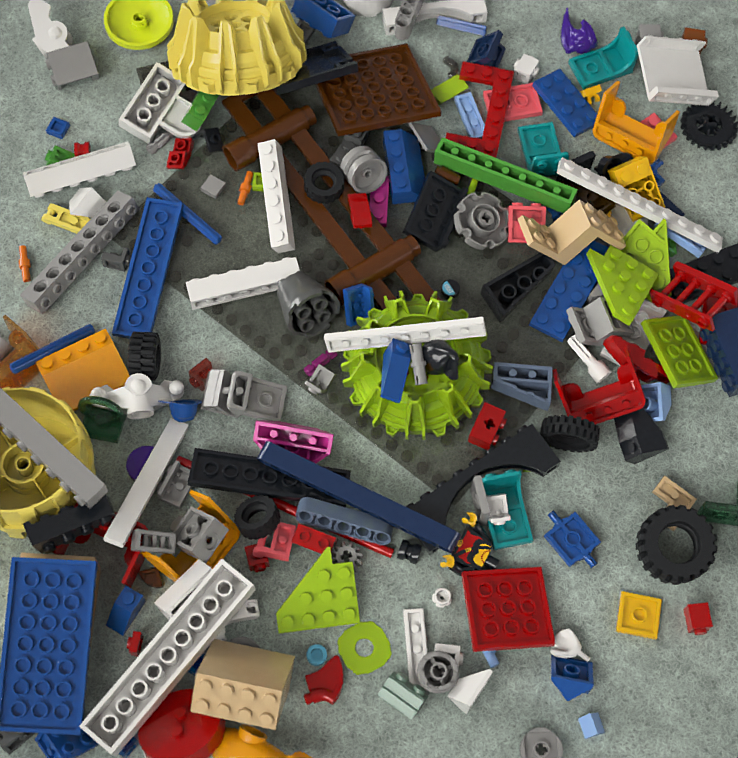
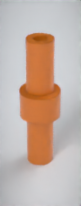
M247 171L244 182L241 183L238 205L243 206L245 204L247 194L251 191V181L254 174L251 171Z
M22 245L19 246V268L22 269L23 282H30V259H28L26 246Z

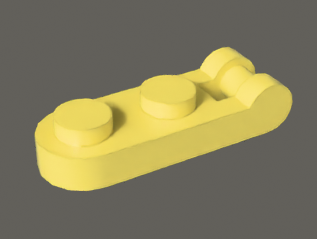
M52 203L49 204L47 213L41 218L46 224H52L76 234L90 221L88 217L70 215V210Z

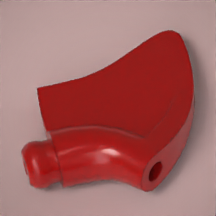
M333 656L317 672L305 675L309 693H305L303 697L307 705L322 701L334 705L338 700L344 681L343 668L339 656Z

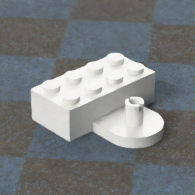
M156 62L119 118V127L147 144L152 142L161 127L179 138H191L201 129L200 126L196 132L181 122L192 104L181 97L187 86L180 80H175L172 71Z

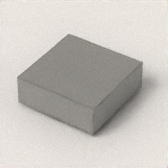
M210 174L201 186V191L217 199L226 187V183Z

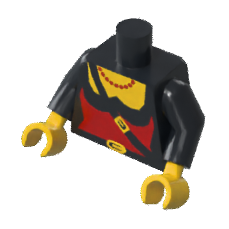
M467 512L470 517L469 521L467 518H462L464 524L470 525L469 527L466 526L452 555H443L442 557L447 560V563H440L441 567H448L449 570L459 576L462 575V571L482 570L483 566L494 570L500 561L489 555L493 548L491 540L477 521V516L471 512Z

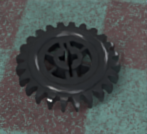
M714 102L709 106H695L691 104V108L688 106L682 114L680 128L683 130L682 134L687 135L686 140H692L691 144H697V148L702 146L704 150H707V148L711 151H714L715 148L721 150L722 147L726 148L728 144H732L733 139L737 136L738 121L734 122L737 116L730 117L733 110L726 112L727 105L721 109V102L717 106H715Z

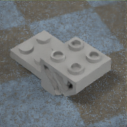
M211 369L207 375L200 409L234 418L244 415L263 421H281L287 386L252 377L253 374L242 371H234L231 375L226 370Z

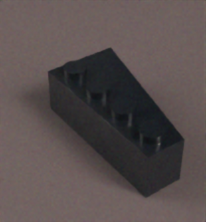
M540 252L484 284L480 294L501 323L551 274L556 264L552 258Z
M105 494L91 509L85 504L81 506L77 503V507L66 506L61 508L56 515L45 514L40 516L39 522L33 524L30 521L22 523L31 545L40 553L49 554L55 551L57 546L70 544L76 540V537L82 534L86 536L93 533L94 529L101 525L102 527L110 525L116 513L109 497Z

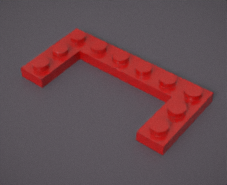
M463 61L459 76L460 80L493 86L482 139L446 133L445 139L496 158L514 71Z

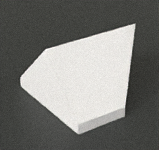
M92 187L80 188L69 201L70 215L92 218L105 205L106 201Z

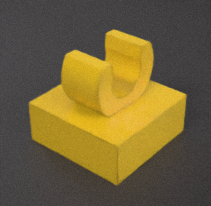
M599 84L579 92L583 97H586L585 99L591 105V97H594L595 102L600 101V96L597 93L601 92L602 89Z

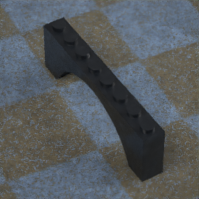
M533 424L528 427L524 425L517 430L518 434L512 438L511 436L506 437L501 441L499 447L496 449L494 447L490 448L480 460L478 458L472 460L468 464V468L456 471L452 475V479L447 482L446 480L440 482L436 486V490L431 493L429 491L424 493L420 497V501L415 504L412 502L405 507L445 525L454 499L467 484L473 481L474 476L483 475L495 470L513 468L527 470L544 477L559 467L561 461ZM418 539L429 555L439 549Z

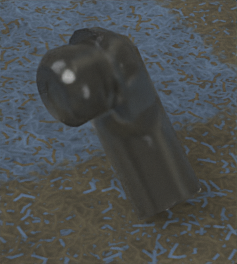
M446 56L443 59V63L451 70L447 74L449 75L448 78L450 79L457 74L460 75L458 63L449 56Z

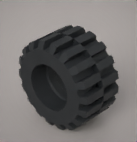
M132 333L128 345L127 362L129 376L140 373L148 376L151 381L157 379L161 362V341L158 333Z

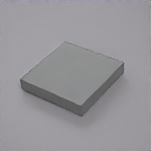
M481 475L474 476L470 492L477 520L483 526L487 525L490 509Z

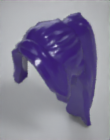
M566 8L561 27L562 47L567 54L577 52L578 54L588 53L597 47V38L594 30L585 19L580 22L582 24L581 29L574 28L570 22L568 8Z

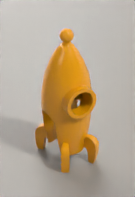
M242 724L239 729L225 727L224 737L218 748L211 755L213 758H312L301 751H297L292 755H286L283 751L267 742L268 736L264 732L246 724Z

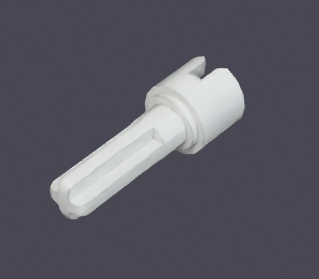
M575 335L568 339L567 343L587 365L588 374L596 383H600L612 373L608 366L602 360H597L584 344H579Z

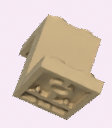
M578 200L549 227L541 225L533 218H528L524 215L517 219L528 246L563 265L571 261L597 237L619 250L626 246L623 239L624 235L618 229L616 219L612 216L608 217L602 210H596L590 203H584L581 200Z

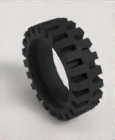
M558 415L548 416V418L546 417L542 421L540 435L549 447H555L558 450L563 449V451H577L578 453L594 451L598 447L600 428L594 422H589L587 419L582 420L581 417L573 418L574 416L570 415L569 417H566V415H561V417Z

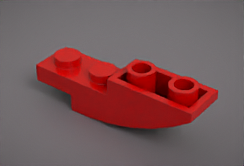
M612 335L603 341L607 351L620 365L627 363L623 345L627 344L641 381L649 383L656 380L665 384L670 382L662 365L655 363L651 358H645L646 350L640 348L639 345L629 343L618 335Z

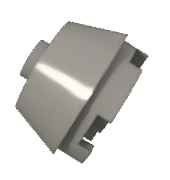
M432 651L420 660L417 667V676L419 682L426 690L433 693H444L452 689L457 683L459 668L455 659L448 653Z

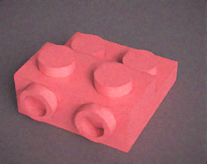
M512 203V205H509L507 243L527 244L517 219L524 215L528 218H533L541 225H546V207H542L540 203H531L530 206H523V203Z

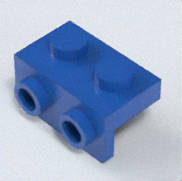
M362 283L343 289L346 325L352 327L358 325L356 321L357 316L368 318V311L374 308V292L372 287Z

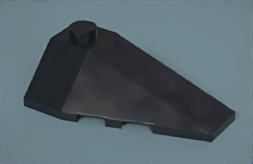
M643 408L614 418L619 445L626 462L637 464L669 449L662 429L656 425L649 413Z

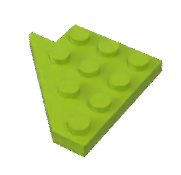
M639 219L624 236L623 239L626 246L621 251L659 273L651 289L661 292L671 282L667 220L663 219L652 230ZM648 293L646 298L652 303L650 293Z
M612 245L609 246L604 256L590 248L586 255L612 316L630 326L659 273Z
M330 546L326 547L277 610L278 633L360 623L353 561L332 563Z

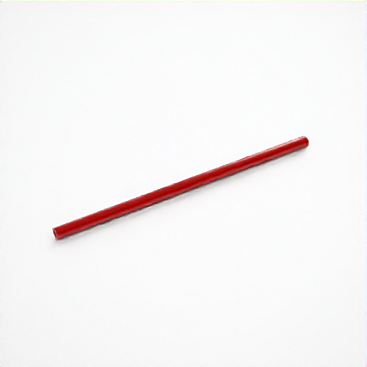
M180 455L177 457L176 460L180 462L181 466L188 469L191 468V460ZM270 498L279 510L295 516L297 506L281 499ZM331 532L388 558H392L395 549L386 545H379Z

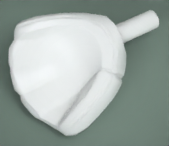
M563 629L554 636L556 644L550 649V653L553 656L567 659L579 655L586 662L590 660V657L581 651V643L571 629Z

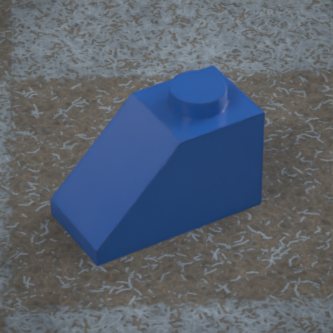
M125 586L114 602L106 626L124 636L145 604L144 596Z

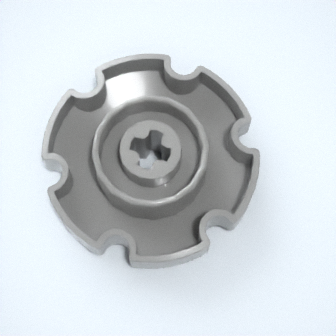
M482 192L479 196L476 193H471L457 205L460 211L454 214L455 228L458 234L465 236L464 241L473 248L483 250L488 246L490 249H494L508 238V233L506 232L508 230V209L501 207V200L496 196L486 192Z

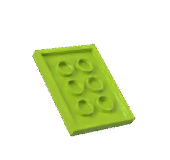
M681 316L645 319L640 323L673 389L714 383L718 380L707 355L687 319Z

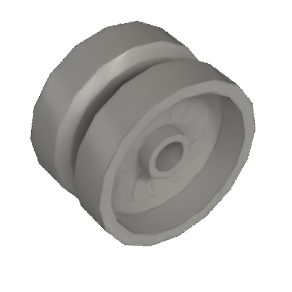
M358 146L350 150L344 156L340 165V170H342L345 180L359 193L367 194L375 191L383 184L387 176L386 164L368 146Z

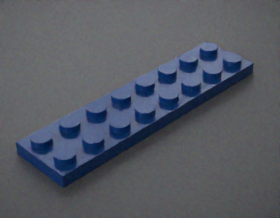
M147 197L112 330L113 336L130 339L133 332L153 331L184 207L183 203Z

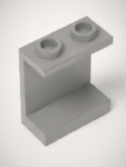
M88 41L47 52L48 59H45L48 70L52 69L53 75L50 77L53 86H57L59 91L62 90L61 86L90 77L92 81L99 79Z

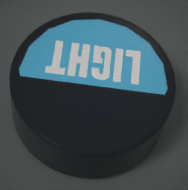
M452 279L445 280L441 285L442 295L448 299L450 296L453 298L458 296L460 291L459 283Z

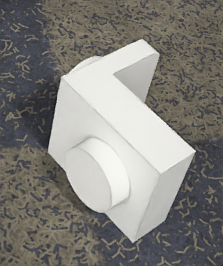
M505 493L486 496L490 509L488 520L491 523L503 525L506 524V521L511 520L508 514Z

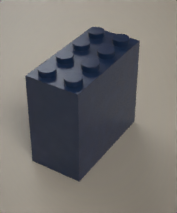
M738 307L716 314L712 318L715 327L713 332L706 328L699 332L702 341H707V354L709 358H712L715 364L714 370L722 381V389L725 393L727 392L729 397L738 395Z

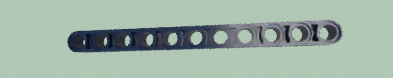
M266 441L257 457V460L445 552L452 554L461 536L457 531L272 442Z

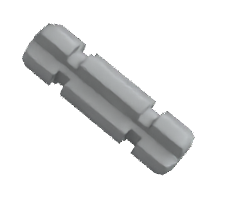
M168 131L162 132L153 140V143L150 142L146 146V150L151 155L158 151L157 148L160 149L170 141L169 138L172 139L175 135Z

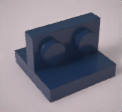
M497 30L476 39L466 62L498 68L506 50L500 43L503 33Z

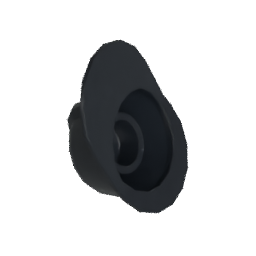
M627 152L614 156H604L598 165L594 167V170L599 176H605L611 181L607 170L630 161L633 157Z

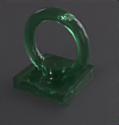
M87 396L80 399L78 408L84 415L82 423L89 437L118 444L127 416L124 414L123 409L115 402L103 397ZM92 404L102 405L113 411L104 408H98L93 406Z

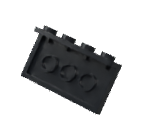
M430 171L402 233L407 236L412 235L419 243L435 252L442 248L445 249L450 241L448 237L455 229L454 214L460 211L457 205L468 195L467 191L469 188L464 186L461 189L433 171Z

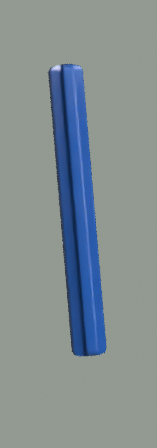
M161 183L154 185L153 192L161 199L183 203ZM183 203L184 207L181 216L213 244L217 245L220 243L222 236Z
M88 324L10 363L9 368L13 374H16L36 364V361L93 335L95 329L91 324Z

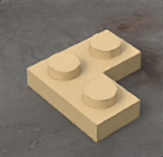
M665 475L652 491L653 494L666 502L667 506L674 505L678 507L679 505H684L686 509H690L697 500ZM671 526L668 528L674 531L677 528V526Z

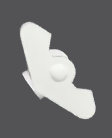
M30 0L28 8L35 37L32 40L45 59H48L47 52L72 46L73 38L62 22L50 20L51 5L43 0Z
M136 373L127 378L124 387L115 390L108 385L95 387L89 395V401L95 407L126 414L130 419H144L153 416L154 411L169 404L158 402V400H179L184 395V385L180 380L169 381L165 379L160 385H154L148 376Z

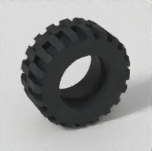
M669 505L666 508H660L642 523L641 529L637 533L636 538H638V542L635 544L636 550L639 551L637 555L638 560H642L644 564L642 567L645 571L649 570L651 572L650 576L654 579H661L663 583L667 584L670 582L672 585H679L691 582L710 569L709 566L715 560L714 554L717 553L718 546L715 545L717 536L712 534L711 531L714 529L712 524H707L705 522L707 518L703 514L699 516L694 508L686 509L684 505H679L678 507ZM677 526L690 535L694 545V552L688 561L677 564L663 556L659 549L658 538L664 529Z

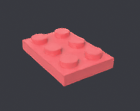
M533 83L511 86L504 122L542 116L543 110L537 91L532 86ZM492 90L483 91L487 112Z

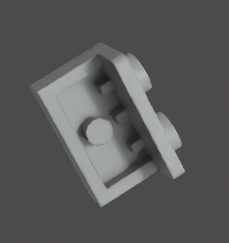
M175 460L173 465H169L166 471L167 476L164 482L161 481L156 492L160 501L181 509L192 486H188L190 469L181 466L177 460Z

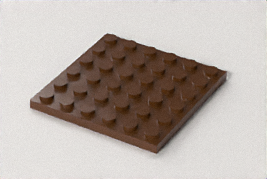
M407 43L349 54L353 61L357 62L359 72L315 84L338 137L441 116V109Z

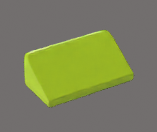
M457 74L434 87L431 91L438 105L469 87L464 80L459 79Z

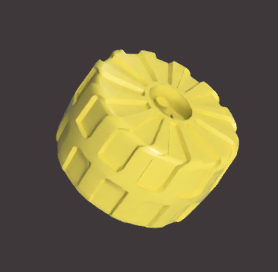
M36 387L1 388L96 475L91 439L83 423L64 400H58L47 394L45 390ZM0 425V530L7 532L11 538L25 539L27 533L22 523L28 521L31 524L39 522L40 516L45 514L56 515L61 508L75 506L77 501L73 498L75 494L71 491L67 493L59 485L60 480L56 477L52 479L44 471L46 467L42 464L38 466L30 458L32 456L31 453L28 451L24 453L16 445L18 442L13 437L9 439L2 432L4 428ZM25 464H29L25 469H20Z

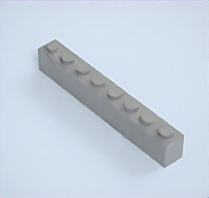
M0 388V425L4 428L2 432L9 439L12 437L18 441L16 445L24 453L26 451L31 453L32 456L30 458L38 466L42 464L46 467L44 471L52 479L56 477L60 480L59 485L67 493L71 491L75 494L73 498L81 506L85 504L91 509L108 492L106 485Z

